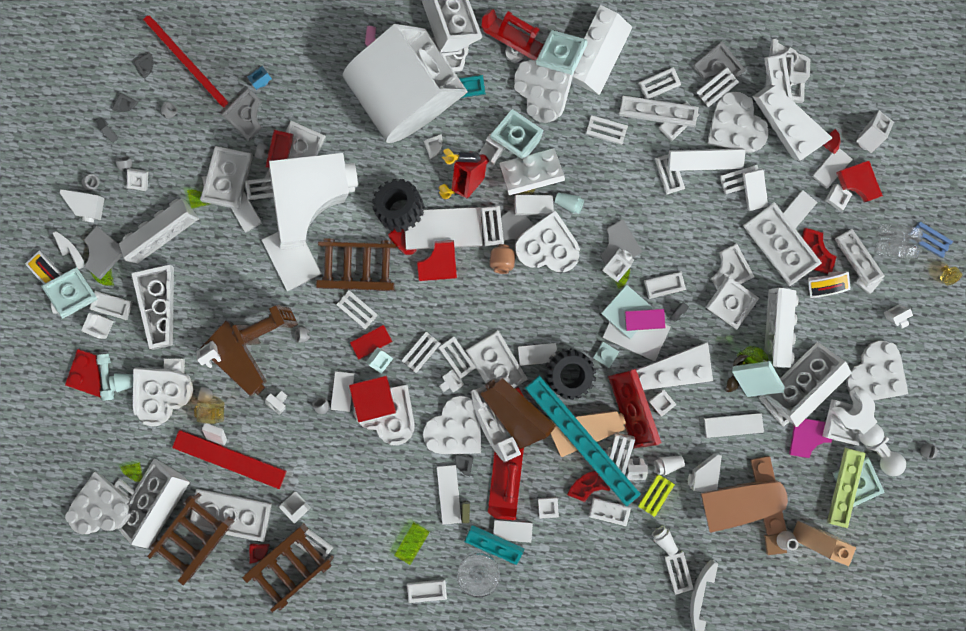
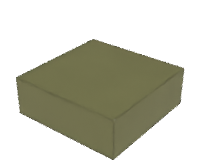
M470 501L462 502L463 523L470 522Z

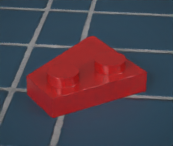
M77 349L65 386L101 397V378L96 360L97 355Z

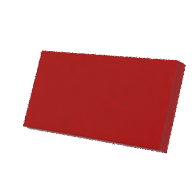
M636 369L608 376L620 413H622L626 421L624 425L629 436L635 437L633 449L661 444Z

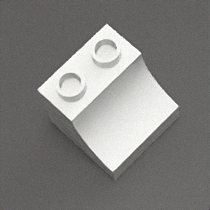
M343 153L269 161L281 249L304 246L307 230L317 215L333 205L344 203L349 192H355V187L358 186L355 163L345 164Z

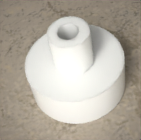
M507 46L505 54L509 61L515 63L523 59V54Z

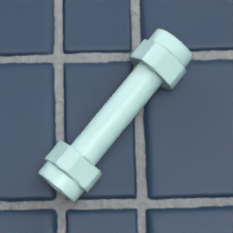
M109 354L97 355L96 360L97 365H100L103 391H100L102 401L114 399V391H111L109 383L108 363H111Z

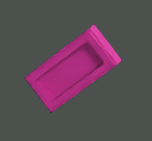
M664 309L625 311L626 331L666 328Z

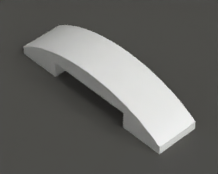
M485 386L471 391L475 412L492 448L506 462L521 455L514 438L508 437L503 424L480 393L485 389Z
M710 560L704 566L694 585L690 603L693 631L705 630L706 620L700 616L706 582H715L718 563L715 560Z

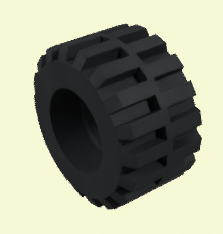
M392 179L390 183L389 181L384 182L385 185L378 187L379 191H375V198L372 199V208L382 225L390 231H394V229L396 232H401V229L408 231L410 226L414 228L416 226L415 223L421 221L420 216H423V209L425 208L417 188L410 181L405 182L404 179L399 181ZM407 200L405 206L400 210L390 211L395 202Z
M565 348L561 352L556 351V355L554 357L551 355L549 358L550 362H546L545 365L547 370H544V374L546 375L545 379L549 384L548 386L557 395L565 399L566 397L570 400H574V397L579 399L583 393L587 395L589 393L587 391L588 388L592 389L594 386L592 381H596L594 376L596 369L593 368V362L579 350L577 351L572 348L568 350ZM568 364H577L580 369L577 380L570 384L563 383L560 379L562 369Z

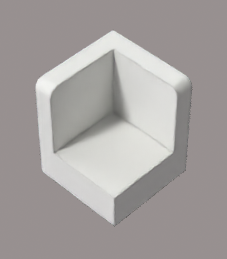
M489 134L479 154L486 155L489 159L488 163L494 166L505 147L490 137L491 134Z
M89 313L81 331L97 338L106 339L114 321L98 314Z
M294 492L279 506L293 523H296L311 508L297 492Z

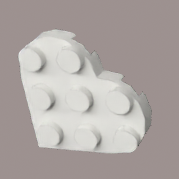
M529 60L520 63L515 73L514 88L527 98L528 115L538 122L550 123L563 113L573 75L539 66L536 60Z
M728 92L718 101L707 144L726 149H745V153L758 151L765 145L768 139V124L765 120L754 115L752 98L741 92Z
M555 210L523 232L514 245L518 260L531 268H539L546 265L549 269L556 272H566L573 269L578 263L580 251L578 243Z
M887 341L870 343L861 356V364L854 366L850 370L852 373L846 378V386L849 393L855 387L864 389L873 401L908 394L901 355L897 346Z
M140 367L133 369V411L143 421L144 425H161L170 418L173 409H179L190 401L193 386L189 375L175 370Z
M408 385L390 388L396 409L395 414L360 422L361 426L368 430H377L379 437L390 445L406 443L412 437L415 429ZM354 407V416H355V418H356V421L358 422L357 415H356V411H355V407Z
M465 396L453 397L447 401L441 416H436L427 422L423 437L429 450L439 454L481 453L480 423L472 399Z
M94 472L72 502L65 515V519L69 522L71 528L79 534H90L97 532L100 528L106 531H113L127 523L130 517L127 504L129 500L103 475Z

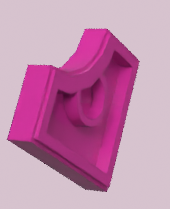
M805 419L797 427L793 426L789 455L810 458L812 451L818 445L832 443V439L822 437L826 422Z

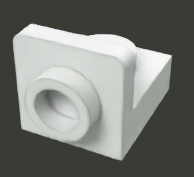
M619 248L602 271L618 282L631 267L634 259L628 251Z

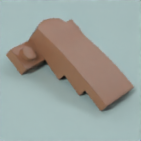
M770 456L750 459L755 482L737 484L736 486L701 493L710 533L737 527L760 519L764 520L768 536L787 531L782 512L787 507V492L785 487L775 479Z

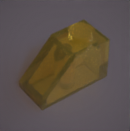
M197 402V406L194 408V416L197 417L196 422L209 424L223 422L225 402Z

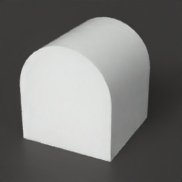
M393 24L358 54L343 72L344 80L387 143L397 142L413 134L468 92L425 28Z

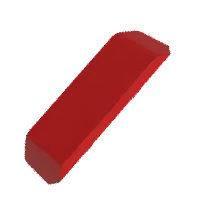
M494 9L488 10L484 14L481 26L485 33L528 58L537 60L544 44L535 40L539 33V28L533 27L512 15L513 13L507 11L503 21L497 18ZM508 22H510V23L516 25L517 27L523 29L524 31L530 33L531 35L528 36L527 34L523 33L522 31H520V30L516 29L515 27L509 25Z
M518 445L517 447L521 455L506 462L494 452L488 513L497 519L516 520L524 448L520 449Z

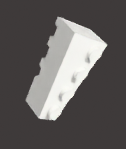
M768 85L752 96L794 160L801 161L832 139L825 130L776 85Z
M166 265L131 273L149 349L155 350L172 346L174 267Z
M708 342L701 343L636 369L643 390L713 381Z

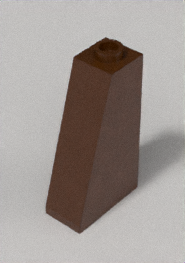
M226 320L201 348L213 341L217 346L221 361L218 362L215 358L211 360L248 395H259L266 388L264 384L267 380L247 346L240 345L239 342L235 341L232 335L234 331L232 326L234 324Z
M500 378L496 381L492 379L484 385L485 389L480 393L511 437L514 438L520 449L547 438L556 426L505 379Z

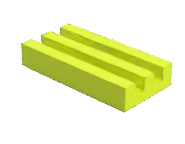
M657 474L638 507L655 517L675 484ZM659 480H662L647 507L644 506ZM668 484L667 489L665 490L659 502L652 511V506L659 497L665 485Z

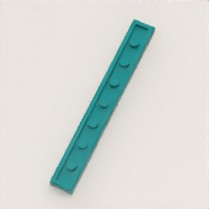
M540 375L525 387L528 393L626 507L641 495Z

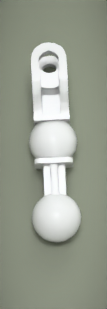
M855 387L849 394L853 401L851 411L847 413L843 408L833 406L829 410L830 416L838 426L852 429L853 432L858 433L860 441L866 448L879 454L881 457L880 467L885 474L889 476L901 475L906 469L905 458L900 453L891 452L885 443L889 441V438L884 436L882 427L876 424L877 421L874 418V401L864 389Z

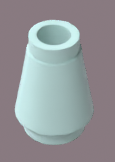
M558 192L555 203L573 214H580L584 199H581V196Z
M114 374V376H110L111 391L120 392L132 388L133 374Z

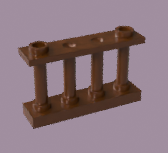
M324 238L323 242H318V246L325 247L324 277H322V280H317L316 288L395 291V283H391V279H389L390 249H396V244H392V241L381 240V244L335 242V239ZM333 247L344 248L343 277H341V281H333L334 277H332ZM352 248H363V269L360 281H353V278H351ZM371 249H382V273L379 282H372V278H370Z
M275 305L269 308L271 312L269 317L250 326H232L234 330L232 335L240 345H258L261 343L258 337L278 327L293 328L298 323L291 308Z
M200 493L193 497L190 495L183 503L184 509L162 538L156 540L149 548L151 552L147 556L151 559L159 553L179 569L182 575L178 582L183 586L192 578L235 522L230 517L224 521H219L196 503L202 496ZM191 509L214 526L215 532L213 535H207L186 518ZM179 524L203 541L204 547L201 550H196L174 532ZM168 539L192 556L191 559L193 561L190 565L188 563L184 564L163 547Z
M304 523L242 577L246 583L251 579L254 582L257 581L275 602L270 609L272 613L277 608L279 611L288 604L287 600L320 571L324 573L332 566L331 561L334 557L331 555L324 560L305 538V533L309 528ZM295 541L297 544L300 543L319 565L311 573L291 551V545ZM280 554L286 556L304 577L297 585L277 564L276 558ZM266 566L268 569L271 568L290 590L282 598L262 576V570Z

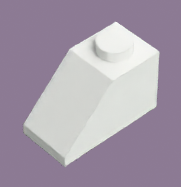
M879 110L860 133L857 139L859 146L872 153L888 138L894 121Z
M60 189L61 196L74 214L82 217V221L94 223V219L101 220L104 204L103 197Z
M714 453L693 469L692 474L688 476L690 489L698 492L717 490L722 455Z

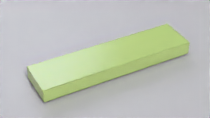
M848 448L844 449L827 523L848 528L866 453Z

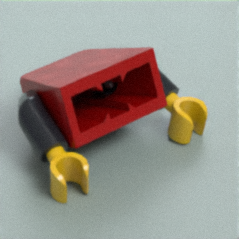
M444 149L443 152L446 157L443 156L442 159L447 164L454 163L452 189H449L446 184H442L439 186V194L443 199H448L452 194L454 196L461 195L468 199L484 180L486 165L489 159L486 155H480L477 152H458L454 154L450 149Z

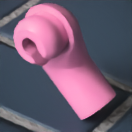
M367 26L365 37L367 47L376 40V27Z

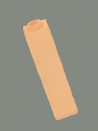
M617 411L575 416L596 442L616 432L625 430L624 424H626L622 413L618 414ZM549 419L556 426L551 432V436L560 456L564 457L577 451L575 446L552 419Z
M797 521L793 534L798 543L831 560L846 566L850 565L856 550L855 546L833 534Z

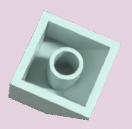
M512 109L490 137L522 159L528 156L537 146L544 130Z

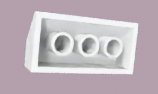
M422 0L440 52L458 51L482 38L469 0Z
M600 5L584 38L587 39V46L577 64L571 81L597 95H600L632 29V26L618 13Z
M182 198L180 200L175 199L169 204V208L158 211L151 221L140 224L136 232L125 235L123 241L119 243L124 259L133 263L141 262L199 220V217L188 202Z
M775 288L769 289L763 362L770 361L772 366L791 368V364L794 362L792 345L795 344L796 335L793 331L797 323L795 307H797L799 300L796 290Z
M817 342L780 378L785 387L784 392L763 396L784 418L797 427L852 372L846 361Z
M153 459L133 495L130 497L129 503H127L128 507L132 508L133 511L130 512L128 510L130 517L127 523L118 530L131 545L149 549L190 482L179 472L157 459Z

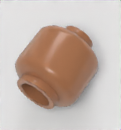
M500 244L491 251L490 267L498 274L509 273L514 268L515 252L508 245Z

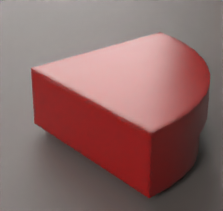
M836 129L829 133L832 139L823 144L833 154L839 150L841 142L840 134Z
M250 544L249 564L256 563L264 558L270 544Z

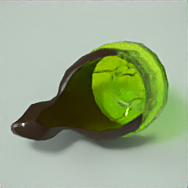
M748 346L737 353L733 366L768 362V355L760 347ZM734 374L727 380L726 392H733L740 385Z

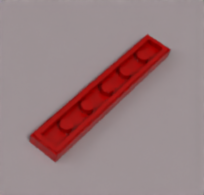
M147 15L143 20L216 101L222 107L229 104L227 99L150 15Z
M183 430L178 431L172 447L277 489L281 488L287 470Z

